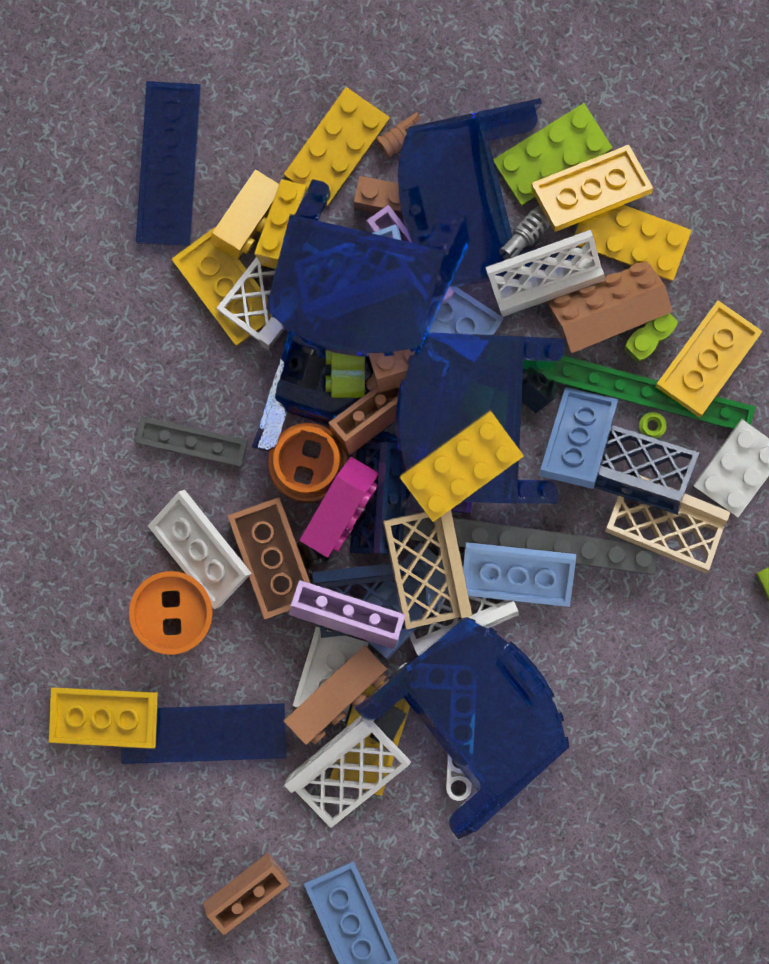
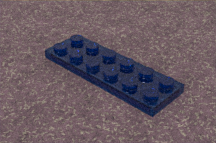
M146 81L136 230L137 244L186 247L191 245L201 84Z
M285 703L157 707L156 748L121 747V763L140 764L287 758L286 723L284 722Z

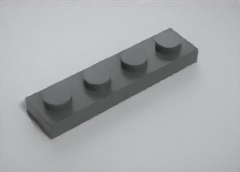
M141 416L135 443L242 467L248 440Z

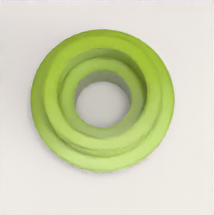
M649 412L640 419L639 430L641 434L657 439L665 433L666 421L661 414ZM649 421L657 423L658 427L655 431L648 429Z

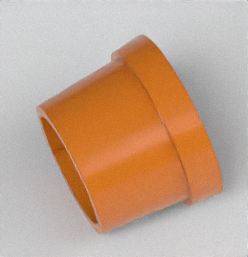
M299 423L285 429L274 440L268 455V472L274 486L285 497L299 503H317L323 500L334 479L349 459L345 450L332 437L329 428L317 423ZM310 440L322 445L318 458L314 459L302 454L305 441ZM298 466L313 470L314 474L310 484L306 485L294 480Z
M176 571L160 572L144 580L134 592L129 606V620L135 636L144 646L161 654H180L194 648L206 636L212 621V604L205 588L193 577ZM164 591H178L180 593V605L178 607H163L162 593ZM172 618L180 619L181 633L179 635H165L163 621Z

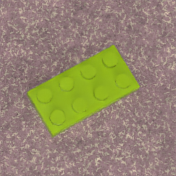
M583 103L494 158L492 162L520 206H523L536 198L531 190V183L604 155L611 151L613 147Z

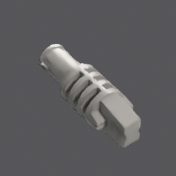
M540 205L530 211L523 221L514 228L513 237L500 248L499 253L503 255V259L508 260L516 257L525 247L532 246L544 231L549 228L550 223Z

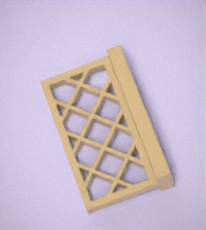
M640 475V477H641L642 479H644V480H647V481H650V480H651V479H649V478H646V477ZM685 494L678 515L662 510L664 516L653 519L648 510L652 506L638 502L639 506L628 509L623 500L624 497H617L605 532L706 574L708 573L724 526L728 521L729 511ZM642 510L648 522L636 525L631 514ZM625 516L631 528L626 530L614 526L615 520ZM679 516L685 518L690 527L679 530L674 518ZM668 521L673 533L662 536L657 524ZM651 527L656 539L647 540L643 538L640 530ZM706 527L716 531L714 538L704 540L699 529ZM693 531L699 543L688 547L682 535ZM676 537L682 549L677 551L671 550L665 541ZM702 548L707 557L705 563L694 559L691 551Z
M451 510L433 522L434 528L429 536L416 529L423 518L429 517L425 511L383 521L401 612L405 614L404 627L406 630L453 618L472 616ZM415 520L412 526L406 523ZM402 523L410 528L403 541L399 542L393 538L391 526ZM414 531L426 539L418 553L406 546ZM435 533H436L437 542L432 539V538L434 537ZM394 542L399 545L397 550H395ZM430 542L438 546L440 552L434 563L421 556ZM403 548L416 555L407 569L400 566L397 559ZM419 558L431 565L423 580L411 573ZM440 561L442 562L443 569L438 567ZM400 569L405 572L402 578L400 574ZM435 569L444 573L445 581L439 590L427 583ZM409 575L421 582L413 596L406 593L403 588V583ZM425 585L437 592L429 606L417 600ZM446 587H447L448 596L443 593L444 590L446 589ZM441 595L450 601L452 612L439 614L433 610ZM405 596H407L408 598H410V601L408 602V604L406 603V598H405ZM414 602L427 609L421 619L410 621L408 611ZM430 612H432L433 614L436 615V616L428 617V615L430 614Z

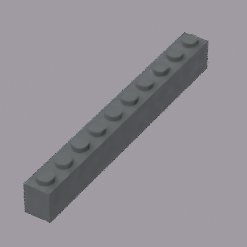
M405 511V516L415 514V512ZM429 517L423 518L416 529L429 536L434 528V523ZM453 518L458 548L465 549L466 542L570 553L576 554L575 564L647 575H655L658 553L633 543ZM415 520L406 523L412 526ZM404 525V536H403V539L405 538L406 534H407L408 531L410 530V528H408V527L405 526V525ZM414 531L408 541L424 543L426 539ZM435 533V535H434V537H433L432 539L437 542L436 533Z

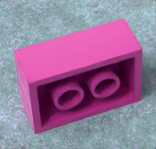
M350 457L334 479L299 541L327 558L333 549L338 552L353 530L354 524L366 508L365 505L377 489L378 484L375 483V480L378 477V472Z

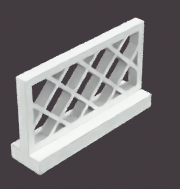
M591 230L485 267L502 317L606 280ZM587 242L582 249L575 248L577 245ZM559 252L556 258L550 257L551 254ZM568 255H575L571 261L565 260ZM534 262L530 267H524L526 263ZM543 264L549 265L545 270L539 269ZM507 271L503 277L496 276L498 273ZM517 273L523 274L519 280L512 279Z
M299 237L297 244L302 248L297 249L296 245L294 251L296 262L299 261L298 253L309 252L313 256L321 253ZM256 257L216 310L259 341L260 345L269 351L284 332L288 323L304 305L299 279L295 287L283 289L281 275L297 273L296 268L288 269L287 272L281 270L261 272V265ZM332 259L331 263L329 264V266L332 268L334 267V259ZM313 265L305 268L304 271H307L305 273L306 277L313 279L319 267ZM258 267V273L252 274L253 271ZM326 270L319 283H322L329 271ZM278 275L280 289L264 291L262 277ZM259 278L261 292L245 294L244 283L247 279ZM241 288L242 294L236 295V293ZM284 293H290L285 299ZM281 294V306L277 309L267 310L265 296ZM262 296L264 310L248 312L246 298ZM243 299L245 313L232 314L225 307L231 300ZM267 314H274L268 321ZM265 316L266 325L260 333L250 327L248 317ZM244 317H245L246 323H244V322H243L242 320H240L239 318H244Z
M468 596L469 599L481 603L477 613L457 621L458 618H454L453 623L448 626L432 623L430 624L428 634L416 639L414 632L409 636L418 658L420 659L518 616L519 613L515 602L505 600L494 604L486 601L487 598L481 599ZM446 598L437 606V613L440 614L441 609L452 612L450 607L443 605ZM484 604L490 606L489 608L482 610ZM434 626L440 628L439 630L432 632Z
M368 710L291 772L284 784L291 793L296 791L330 828L411 763L403 752L373 722L375 717ZM371 732L380 741L379 748L364 747L365 737ZM348 751L360 752V764L345 763V754ZM364 753L379 754V766L364 765ZM384 755L395 756L400 764L396 767L383 766ZM329 767L340 768V780L325 779V770ZM345 769L360 770L359 782L345 781ZM364 771L379 772V781L376 783L364 782ZM309 783L321 784V796L310 795L304 787ZM325 785L340 786V798L325 796ZM344 787L359 788V797L356 799L344 798ZM325 803L340 804L339 813L332 818L325 810Z

